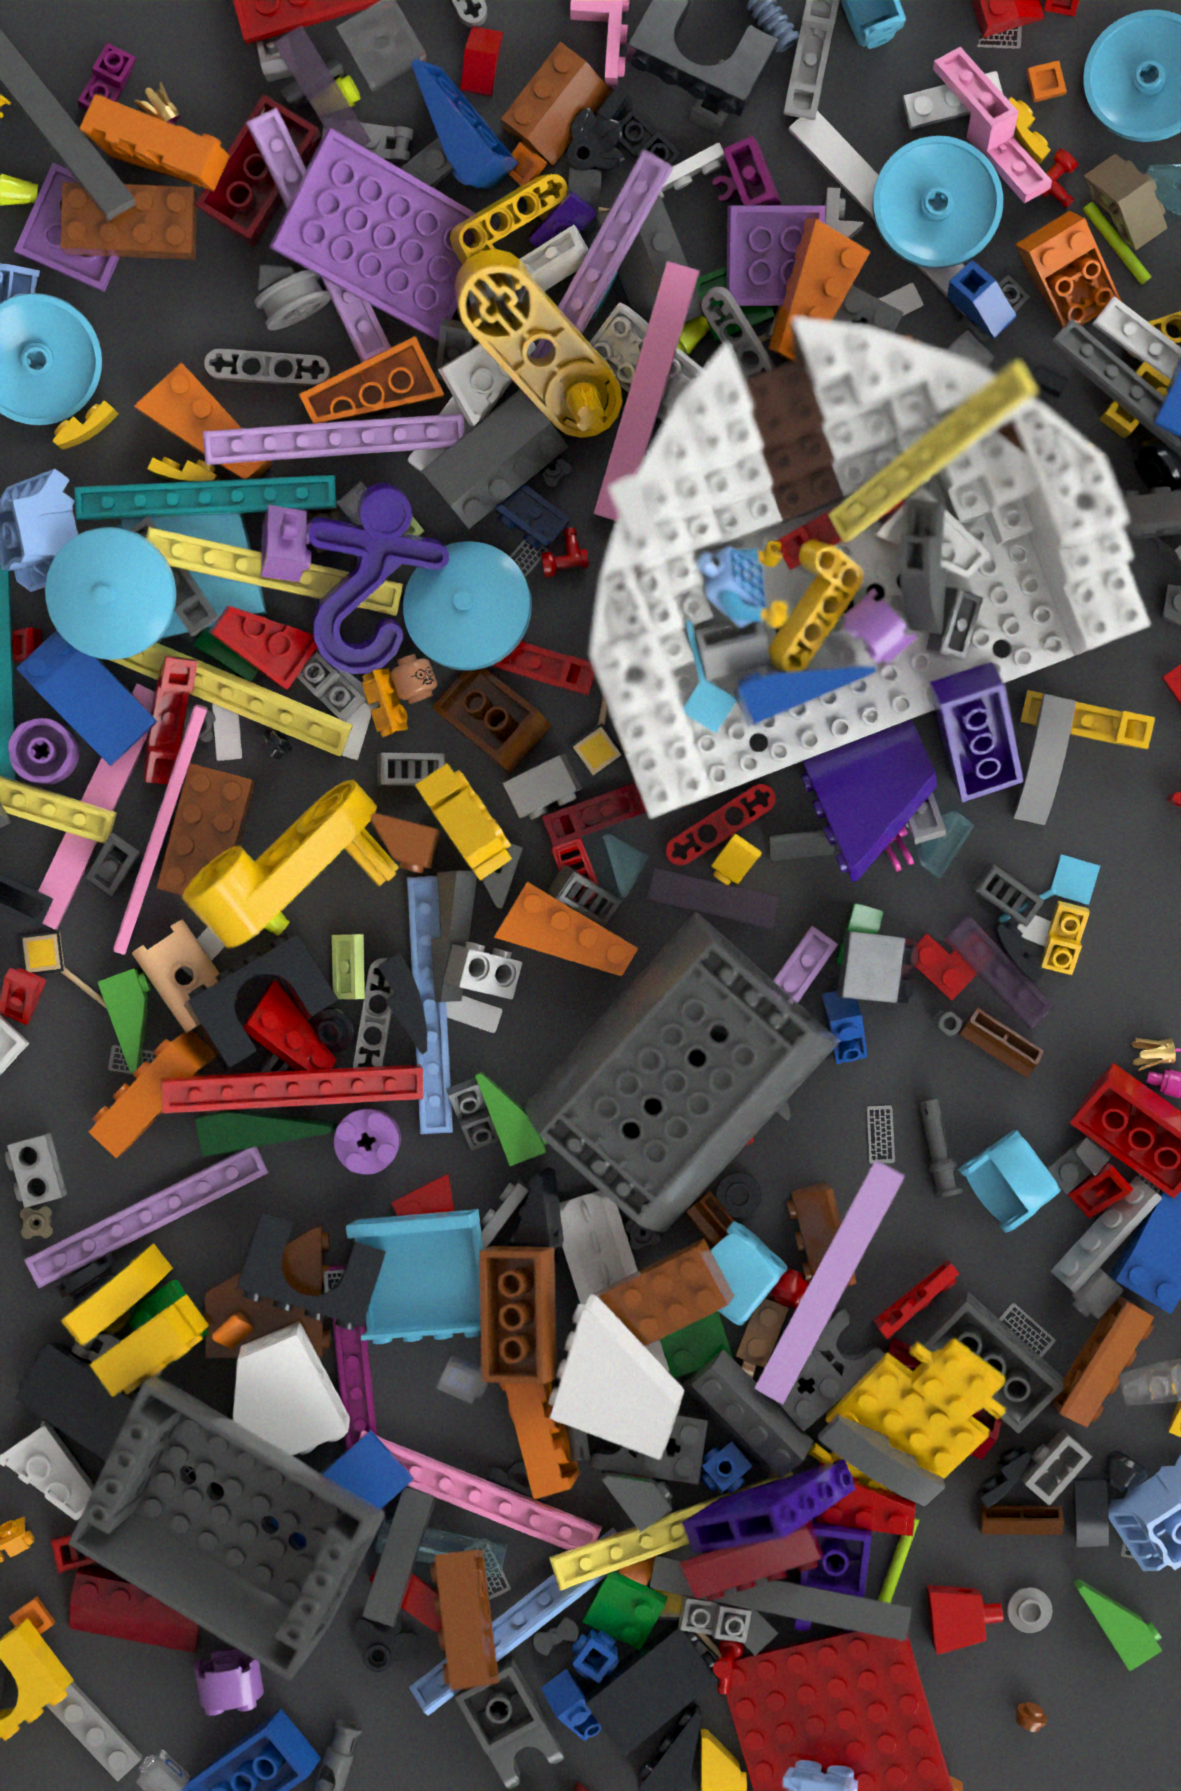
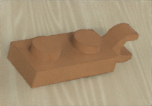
M764 1298L749 1317L735 1353L736 1357L743 1359L741 1368L751 1378H753L756 1365L766 1367L789 1310V1307Z

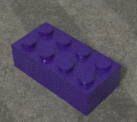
M991 661L929 682L950 777L961 801L965 802L1024 782L1005 686L993 662Z

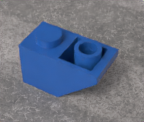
M973 260L949 281L947 299L993 340L1016 320L1017 315L996 280Z
M838 991L822 994L828 1030L841 1041L833 1049L836 1064L868 1057L862 1014L857 999L837 996Z
M565 1669L541 1687L556 1717L582 1740L585 1741L601 1731V1725L585 1704L584 1685L569 1670Z

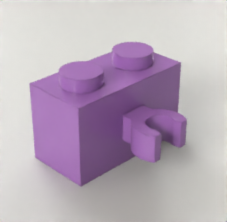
M268 505L262 523L261 577L299 582L303 570H309L311 551L306 550V544L310 542L307 535V511Z

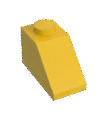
M733 834L711 864V867L715 869L713 876L727 886L731 881L738 885L762 852L737 834Z
M701 1729V1791H747L746 1772H741L739 1761L707 1729Z

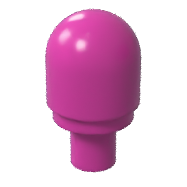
M1170 1069L1169 1071L1164 1070L1162 1074L1148 1071L1146 1083L1159 1086L1158 1091L1163 1092L1164 1095L1181 1098V1072Z

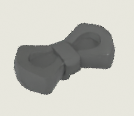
M564 1616L557 1626L551 1627L549 1630H537L534 1633V1648L539 1653L548 1656L554 1645L560 1644L563 1640L575 1642L579 1637V1626L575 1620Z

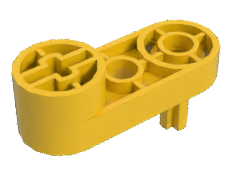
M498 249L480 251L468 258L459 269L454 285L460 317L468 331L559 430L567 435L583 438L596 436L608 429L618 417L622 405L621 387L610 365L535 282L521 260L509 252ZM482 277L498 296L503 294L507 307L513 313L509 314L494 296L488 298L485 286L478 279ZM525 285L524 297L520 303L514 288L519 290ZM470 289L475 294L477 303L474 302L467 307L465 302ZM543 338L553 343L552 350L542 358L531 357L527 354L528 346L536 339ZM607 397H608V405H607V407L605 408V410L603 411L604 407H605L606 404H607Z
M347 780L320 797L255 861L241 846L232 847L215 857L190 881L184 890L182 898L228 948L240 945L257 934L343 849L351 855L377 886H381L385 881L392 879L399 867L364 828L370 822L372 813L376 812L377 805L354 780Z

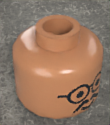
M415 654L398 659L397 663L399 666L394 668L390 675L399 699L408 700L409 704L433 696L432 691L437 687V680L429 660L425 658L417 659Z

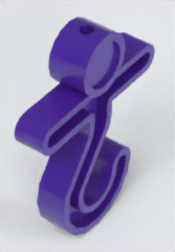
M377 483L368 487L361 494L357 504V514L362 525L327 518L312 519L307 525L308 538L315 547L354 554L357 557L356 567L318 601L312 616V635L321 656L334 668L349 674H368L373 672V670L384 667L397 654L403 640V632L396 620L385 618L377 623L373 635L368 640L362 643H351L340 635L342 620L385 582V579L401 564L440 570L449 561L448 550L441 541L404 534L412 520V508L405 494L398 487L389 483Z

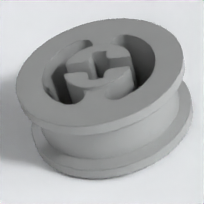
M310 270L298 272L278 281L256 297L254 301L256 307L263 309L268 318L265 323L268 330H278L291 326L313 315L329 303L331 295L328 291L322 290L318 282L319 275Z

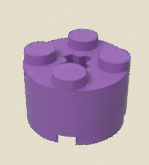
M872 589L844 615L847 621L843 624V627L855 640L861 636L869 646L865 651L877 664L883 660L889 664L918 637L914 633L909 637L904 632L908 628L907 624L884 599L877 602L874 597L878 593Z
M38 718L24 722L15 729L8 743V751L13 769L22 778L40 784H56L66 779L75 770L79 760L80 745L73 732L64 724L47 718ZM41 745L48 746L47 750L50 752L48 757H41L42 753L38 750Z
M362 1107L352 1111L340 1122L334 1136V1148L338 1159L347 1169L359 1174H373L385 1169L396 1157L401 1144V1132L396 1120L387 1112L375 1107ZM365 1132H367L369 1137L374 1136L376 1139L371 1144V1148H368L366 1144L360 1143Z
M235 1647L212 1652L210 1660L203 1662L201 1657L194 1663L199 1703L205 1709L206 1715L214 1716L223 1713L224 1710L237 1708L239 1711H248L257 1706L256 1700L264 1693L259 1661Z

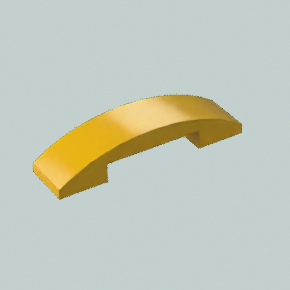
M1027 690L1020 722L1037 726L1036 722L1043 693ZM1076 702L1070 735L1148 750L1155 717Z
M153 1243L61 1321L77 1342L83 1346L148 1293L173 1267Z

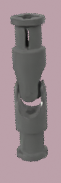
M337 1719L335 1721L336 1731L332 1744L327 1746L314 1791H343L354 1758L352 1750L357 1736L362 1733L360 1725L344 1719ZM331 1770L334 1773V1778L329 1777V1773Z

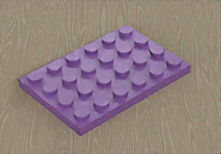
M329 128L326 130L269 248L439 342L443 318L452 319L458 307L454 285L462 264L451 245L450 234L456 225L476 213ZM490 222L492 229L495 230L497 225ZM467 229L463 234V242L467 247H470L474 241V236Z

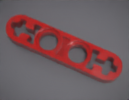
M765 784L753 786L673 838L666 847L668 860L675 865H685L768 812L776 802V795L773 789ZM756 790H759L760 793L767 792L770 796L766 800L768 805L764 808L761 804L756 805L751 809L755 812V815L749 817L747 808L740 803V800L746 798L748 804L756 798L754 794ZM737 807L742 811L743 820L739 825L732 826L726 822L725 812L728 808ZM709 824L715 828L716 838L712 842L704 843L699 839L698 830L702 825ZM691 832L695 843L702 849L695 852L693 846L685 852L687 856L685 860H682L680 857L674 859L671 854L675 850L673 844L678 842L681 846L685 845L690 841L686 838V835Z

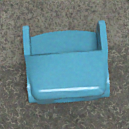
M840 0L857 43L862 47L867 46L868 49L881 46L890 41L895 36V33L903 28L906 21L899 0Z
M1017 1129L1006 1134L988 1148L980 1151L958 1169L961 1175L966 1176L972 1190L981 1203L994 1217L1002 1222L1000 1228L1005 1233L1021 1225L1061 1191L1056 1180Z
M733 1221L726 1230L729 1235L716 1244L711 1253L734 1294L729 1305L718 1310V1312L733 1323L741 1326L787 1270V1266L782 1259L769 1250L759 1237L741 1223Z

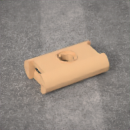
M182 919L170 926L174 931L172 934L148 950L144 945L140 946L132 952V955L185 1033H188L197 1027L184 1007V1004L190 1000L188 993L205 984L207 989L218 983L215 977L220 973ZM187 967L193 971L194 978L190 984L180 985L177 983L175 975L180 968Z

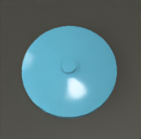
M1165 10L1135 12L1111 24L1093 44L1084 68L1085 94L1097 120L1112 133L1132 141L1151 142L1166 139L1181 132V15Z
M948 136L924 137L900 148L882 168L873 192V217L881 238L890 250L901 259L913 265L929 269L954 267L975 257L984 249L995 234L1003 211L1001 182L989 159L973 145Z
M28 293L2 301L0 303V413L14 421L29 425L53 424L73 416L91 399L101 376L102 351L93 326L76 307L52 295Z
M99 528L77 535L59 550L47 574L45 597L47 609L54 626L70 645L92 657L107 660L123 659L147 650L163 636L174 614L176 585L172 570L164 555L145 537L122 528Z
M473 541L446 545L449 561L444 568L432 570L416 567L408 581L403 599V615L406 628L416 646L434 662L456 670L482 669L507 657L523 639L530 623L532 612L530 588L519 566L500 549Z

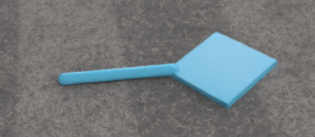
M687 620L686 628L695 659L699 683L682 709L684 714L717 733L738 699L711 681L706 680L692 621Z
M1061 854L1051 889L1039 895V897L1045 900L1052 895H1057L1089 905L1100 866ZM1030 901L1022 904L1017 913L1023 912ZM1004 914L999 917V922H1005L1011 917Z

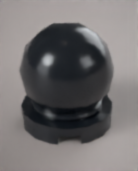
M111 1252L103 1256L106 1261L103 1264L97 1259L72 1275L67 1280L70 1284L66 1287L62 1282L55 1287L61 1298L68 1294L70 1297H73L72 1311L117 1275L112 1272L111 1266L116 1264L117 1261ZM137 1302L97 1335H112L122 1331L132 1321L136 1312Z

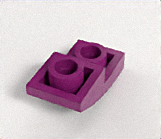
M107 43L92 67V77L77 100L78 107L88 111L95 94L118 102L132 72L136 57Z

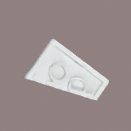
M531 342L528 346L527 354L529 355L536 349L534 342ZM480 343L438 369L470 426H474L481 418L480 415L490 403L494 402L499 395V391L511 378Z
M919 485L904 501L905 504L896 509L874 534L900 546L901 534L907 533L909 500H937ZM945 509L941 566L969 578L991 553Z
M49 1422L0 1455V1464L3 1467L7 1465L19 1474V1479L26 1484L31 1483L45 1494L47 1500L75 1521L81 1517L95 1486Z

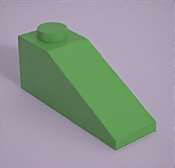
M134 968L97 982L130 1073L135 1072L142 1065L150 1000L148 991L151 990L145 972L141 973L139 968Z
M483 1072L477 1073L475 1075L509 1165L512 1166L546 1153L545 1144H548V1142L537 1133L526 1111Z
M1080 1579L1073 1581L1129 1671L1162 1652L1161 1647L1157 1643L1162 1637L1151 1621L1145 1624L1138 1614Z

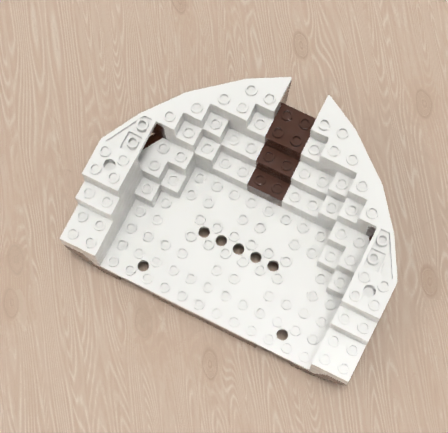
M795 317L791 323L796 361L744 381L729 343L725 344L677 401L634 478L657 525V529L637 540H633L635 534L630 535L620 514L600 579L590 657L649 818L651 819L704 800L769 773L935 711L929 683L931 681L992 661L1003 683H1006L1150 626L1126 563L1134 558L1122 528L1129 519L1105 457L1045 406L1029 397L921 484L938 502H945V509L991 553L969 578L947 569L946 587L959 588L984 597L965 661L927 650L926 646L930 633L910 630L903 603L902 589L898 587L896 581L900 574V546L874 534L882 525L876 521L851 541H842L833 546L855 562L863 571L862 585L852 601L855 606L866 596L868 586L872 584L881 586L884 590L883 599L907 624L908 628L904 632L908 637L914 633L918 638L889 664L884 660L877 664L865 651L869 646L861 636L855 640L843 627L847 620L844 617L845 614H842L804 671L875 666L877 672L749 727L736 701L717 733H714L684 714L682 709L699 683L686 621H692L694 631L732 621L706 595L705 575L697 568V561L700 556L706 552L714 556L726 547H732L733 549L756 548L757 551H764L768 542L780 539L841 504L995 378L994 375L971 361L870 327ZM783 557L779 564L772 568L764 565L762 561H758L763 566L766 610L770 609L772 602L782 601L788 605L786 611L787 620L816 576L802 564L790 570ZM761 619L769 648L777 633L775 627L770 626L766 619ZM997 640H1003L1008 643L1010 653L1006 658H998L994 655L992 648ZM769 664L709 681L735 697L733 690L740 687L738 681L756 672H759L761 677L768 674L785 672ZM759 733L767 738L768 745L764 751L755 752L751 749L749 740L752 735Z

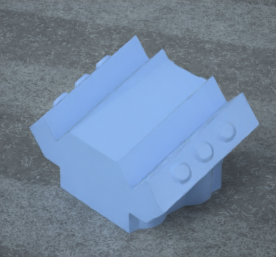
M56 469L8 486L0 497L1 569L6 571L14 570L16 581L30 592L46 586L47 574L53 559L67 542L79 535L72 508L75 501L63 492L70 479Z
M1179 1455L1175 1466H1161L1160 1471L1156 1475L1136 1486L1133 1490L1128 1489L1124 1499H1111L1108 1505L1109 1520L1142 1571H1159L1167 1565H1170L1174 1570L1181 1567V1455Z

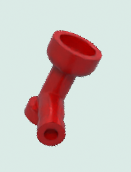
M1059 148L1053 156L1055 164L1046 173L1052 180L1051 188L1040 194V196L1046 198L1050 193L1066 209L1075 199L1067 194L1057 180L1064 172L1072 173L1079 164L1070 153Z
M576 528L563 530L564 537L566 538L567 555L555 557L552 552H541L545 578L555 576L558 569L582 566V569L589 568L586 549L579 550Z
M721 1639L718 1646L721 1657L715 1661L713 1671L718 1676L719 1681L717 1692L728 1694L730 1692L729 1682L733 1671V1660L741 1658L745 1645L742 1642Z

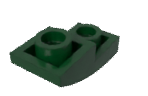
M212 626L204 628L192 645L216 663L223 664L240 678L251 682L258 670L210 634L209 630Z

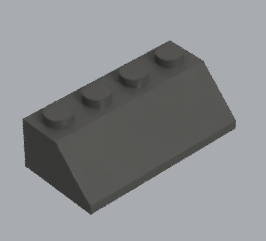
M660 193L617 270L631 309L648 323L650 322L667 261L688 267ZM611 209L595 216L599 229L602 227ZM696 286L685 322L704 314L701 308L702 300Z
M519 389L421 472L457 518L470 529L569 446L540 409L522 389Z
M1170 487L1152 488L1151 494L1139 495V491L1119 493L1129 519L1122 526L1127 540L1181 534V491L1171 492Z
M968 1290L944 1314L923 1344L930 1352H935L944 1348L954 1338L1005 1376L1004 1385L993 1394L992 1398L1006 1408L1005 1413L1000 1417L1018 1434L1063 1390V1377Z
M723 1349L684 1381L681 1387L699 1408L769 1479L782 1478L805 1459L814 1441L772 1398L754 1389L757 1383Z

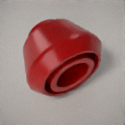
M788 1269L768 1294L773 1301L797 1309L809 1286V1282L804 1280L805 1275L803 1273Z

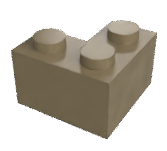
M1114 154L1084 175L1092 199L1110 213L1119 236L1135 250L1167 229L1163 217L1166 214L1165 208L1154 192L1157 190L1156 183L1149 174L1145 173L1143 175L1130 160L1126 162L1117 154Z

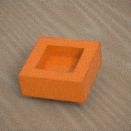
M1059 60L1027 69L1026 74L1033 102L1066 94L1067 90Z
M519 142L511 153L519 164L509 175L522 186L539 176L548 163L525 142Z
M38 1596L9 1616L15 1627L28 1618L39 1634L46 1631L56 1622Z

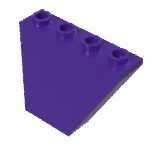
M912 719L804 760L805 773L800 775L806 792L813 791L816 800L812 801L818 819L824 818L828 827L823 829L829 845L833 846L836 844L839 854L835 855L838 866L842 873L848 872L852 882L860 879L937 788L936 772Z
M840 1459L719 1498L683 1521L682 1524L693 1553L783 1539L856 1489L846 1461Z

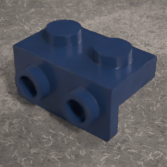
M526 484L519 487L495 508L496 512L500 515L497 520L512 531L515 527L526 534L523 539L537 550L541 546L548 550L571 520L569 516Z

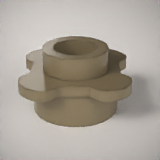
M47 1206L34 1210L30 1207L22 1209L20 1212V1217L23 1219L21 1235L25 1239H30L33 1236L50 1237L53 1233V1228L51 1227L52 1210ZM34 1220H39L38 1226L34 1225Z

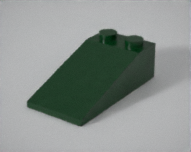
M249 1109L203 1111V1114L195 1118L202 1157L329 1134L336 1129L335 1121Z

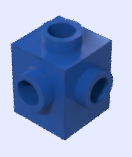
M731 1441L721 1451L716 1446L702 1458L705 1464L701 1467L703 1475L700 1478L711 1492L717 1490L721 1495L728 1490L732 1494L746 1482L742 1476L753 1466ZM719 1467H726L728 1474L721 1473Z
M590 1629L586 1636L581 1634L571 1648L574 1652L572 1665L575 1666L574 1669L584 1678H592L600 1683L605 1674L609 1676L619 1662V1659H617V1646L614 1645L616 1641L602 1630L597 1633ZM593 1647L594 1649L599 1651L600 1654L592 1655L590 1654V1650Z

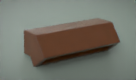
M978 1007L968 1016L958 1034L1026 1078L1029 1077L1033 1069L1038 1065L1044 1053V1050Z
M710 1191L698 1198L684 1212L712 1247L729 1235L726 1230L734 1221Z
M981 1505V1510H979V1531L981 1534L1062 1535L1064 1518L1062 1506L992 1505L987 1508L986 1505ZM987 1517H1017V1518H987ZM1024 1517H1055V1518H1024Z

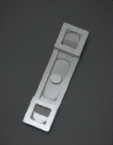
M806 0L783 113L785 115L815 121L839 0Z
M1043 693L1036 722L1037 730L1023 787H1020L1013 816L1014 819L1042 825L1046 824L1066 755L1076 700Z

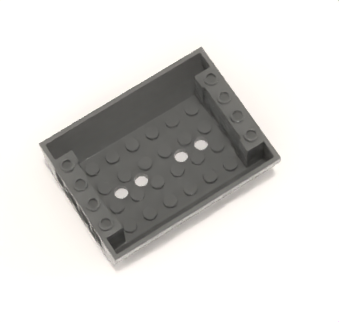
M695 911L525 1100L524 1107L537 1133L629 1217L650 1230L666 1232L841 1041ZM720 1024L728 1029L729 1037L727 1040L716 1042L712 1039L710 1030L714 1025ZM693 1049H701L707 1056L706 1063L702 1066L692 1065L688 1059L689 1052ZM650 1097L658 1098L663 1105L662 1112L659 1114L647 1112L645 1109L646 1099ZM626 1122H636L641 1128L640 1136L637 1138L627 1137L623 1132V1125Z
M156 1376L143 1383L68 1544L290 1680L306 1661L331 1624L384 1519V1511L163 1378ZM184 1466H190L195 1470L196 1480L189 1479L185 1475ZM212 1482L219 1483L224 1490L223 1496L214 1494L211 1489ZM266 1516L276 1518L279 1528H270L266 1523ZM294 1532L304 1535L307 1542L306 1546H300L294 1541Z

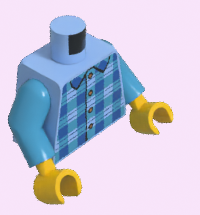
M777 541L768 542L764 551H757L756 548L733 549L732 547H726L714 556L706 552L697 561V568L705 575V591L708 599L740 628L750 622H760L761 619H766V622L772 627H780L787 617L788 605L782 601L772 602L770 609L766 610L763 566L758 563V561H762L764 565L771 568L779 564L783 554H776L781 548V543Z

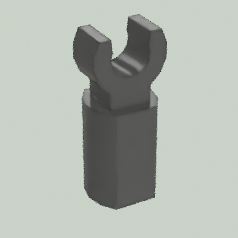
M939 1009L931 1018L935 1022V1026L948 1036L956 1034L962 1026V1020L949 1010L942 1011Z

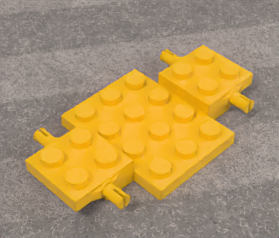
M954 1338L944 1348L935 1352H930L919 1342H916L912 1346L910 1354L914 1355L922 1363L914 1371H911L889 1353H886L827 1412L825 1421L830 1423L837 1415H840L888 1436L890 1446L914 1456L918 1467L941 1476L943 1479L946 1478L989 1435V1429L972 1417V1415L984 1408L995 1416L996 1419H1000V1416H1003L1006 1411L1005 1407L992 1398L993 1394L1004 1385L1005 1376ZM814 1443L808 1451L809 1455L824 1464L843 1459L834 1451L828 1453L817 1443ZM846 1461L849 1472L852 1476L860 1478V1483L874 1489L883 1488L893 1492Z

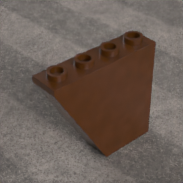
M317 1224L287 1242L283 1252L281 1267L286 1282L296 1292L306 1296L324 1294V1273L330 1269V1265H324V1252H329L330 1234L329 1232H324V1224ZM241 1270L210 1288L205 1293V1320L209 1325L206 1328L209 1336L205 1338V1358H238L242 1345L298 1321L303 1326L318 1357H323L325 1348H330L331 1332L330 1329H325V1315L323 1320L319 1321L303 1316L305 1312L303 1308L293 1306L290 1312L273 1307L274 1300L261 1296L260 1302L241 1297L243 1290L236 1288ZM236 1311H240L254 1326L253 1331L233 1349H229L214 1341L212 1334Z

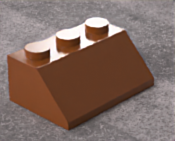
M560 42L502 116V129L517 141L525 142L553 168L573 141L571 125L576 116L586 108H590L595 114V111L611 89L584 59Z
M372 813L371 821L395 860L402 861L400 868L423 873L424 867L432 869L441 831Z
M828 1182L790 1191L792 1200L786 1201L791 1220L797 1218L800 1231L794 1232L798 1250H805L808 1262L802 1263L807 1282L812 1281L841 1226L833 1189ZM854 1273L847 1286L857 1284Z

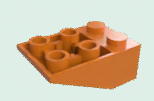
M1068 211L1015 244L1028 274L1062 329L1071 319L1082 326L1097 317L1113 297L1121 301L1085 218Z

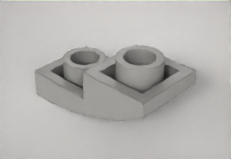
M318 652L307 661L297 676L342 721L346 722L367 700Z
M684 1595L678 1627L683 1631L710 1634L715 1639L746 1643L752 1611L751 1609L715 1601L706 1602L705 1599H696L695 1597Z

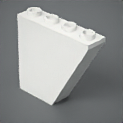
M591 1294L585 1305H578L573 1322L577 1323L578 1326L576 1333L571 1331L566 1342L565 1350L570 1353L567 1360H562L557 1372V1378L561 1379L559 1387H554L548 1405L553 1406L550 1419L660 1460L668 1444L685 1390L597 1296Z
M300 1321L241 1346L237 1361L233 1411L234 1422L291 1456L298 1453L301 1455L307 1454L314 1450L317 1445L326 1441L335 1442L340 1440L348 1433L350 1416Z

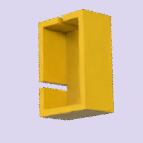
M446 763L415 784L480 881L512 859L506 850L511 846L496 821L491 817L478 795L475 794L460 769L454 773L448 763Z
M186 1294L142 1325L139 1330H135L92 1362L90 1366L112 1397L121 1390L128 1394L147 1378L157 1374L171 1361H175L203 1339L200 1333L209 1325Z

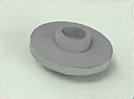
M1024 1587L1017 1590L1010 1597L1007 1604V1615L1010 1622L1015 1628L1025 1633H1035L1044 1629L1052 1617L1053 1610L1050 1599L1043 1591L1034 1587Z

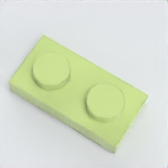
M363 934L332 935L333 991L338 999H365Z

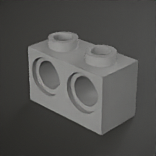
M468 941L465 947L452 945L443 982L460 988L513 1000L522 962L511 959L512 952L493 948L492 953L484 952V945ZM472 961V966L469 970V964ZM499 968L498 974L495 977L496 970Z
M51 1133L7 1145L8 1152H5L6 1163L10 1171L14 1170L17 1180L14 1183L15 1195L19 1202L23 1201L24 1208L67 1195ZM26 1147L33 1148L37 1153V1160L34 1164L26 1162L23 1157V1151ZM34 1178L44 1181L46 1190L43 1195L36 1194L33 1191L31 1184Z

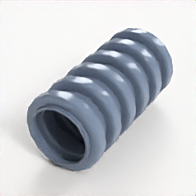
M749 0L746 8L748 11H753L751 16L754 19H758V26L764 27V33L778 39L776 52H783L796 43L800 34L798 31H793L794 25L787 22L788 16L786 14L782 15L783 9L781 6H776L777 0Z

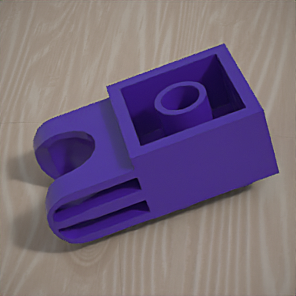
M816 1517L811 1520L823 1558L816 1560L818 1567L800 1572L799 1584L864 1597L871 1545V1530L816 1522ZM839 1554V1560H831V1555ZM795 1618L796 1630L807 1631L810 1629L811 1621Z

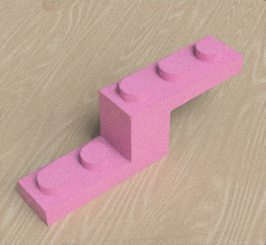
M571 0L570 20L608 22L605 83L608 87L617 86L618 77H624L626 57H619L620 45L627 44L628 25H622V12L629 13V0Z
M961 47L936 59L933 70L971 112L967 139L989 159L996 172L1023 203L1048 191L1051 188L1052 180L1013 137L1018 110Z

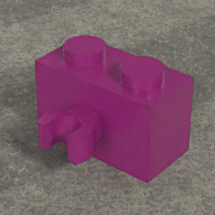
M753 136L723 149L732 177L718 176L712 181L715 187L723 184L728 186L727 192L718 196L721 203L730 202L736 193L739 192L744 206H777L782 204L760 144Z

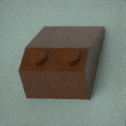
M485 668L464 670L432 707L437 714L509 774L513 772L552 726L538 709Z

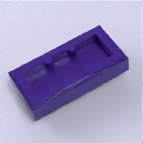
M571 191L529 234L528 240L538 248L572 225H575L580 232L596 216V211Z

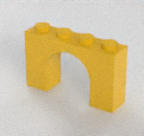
M28 1618L0 1639V1659L13 1675L18 1687L16 1706L0 1709V1737L4 1741L20 1729L18 1725L26 1720L29 1724L37 1719L44 1712L42 1707L48 1703L53 1707L68 1695L66 1689L74 1681Z

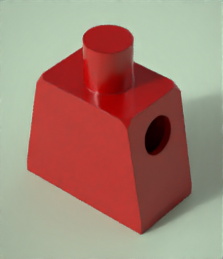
M926 1585L932 1646L936 1654L984 1642L987 1640L985 1624L1003 1622L1001 1603L983 1604L982 1595L977 1588Z

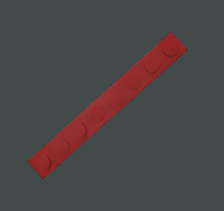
M421 1064L161 1078L162 1112L177 1113L423 1099V1067Z

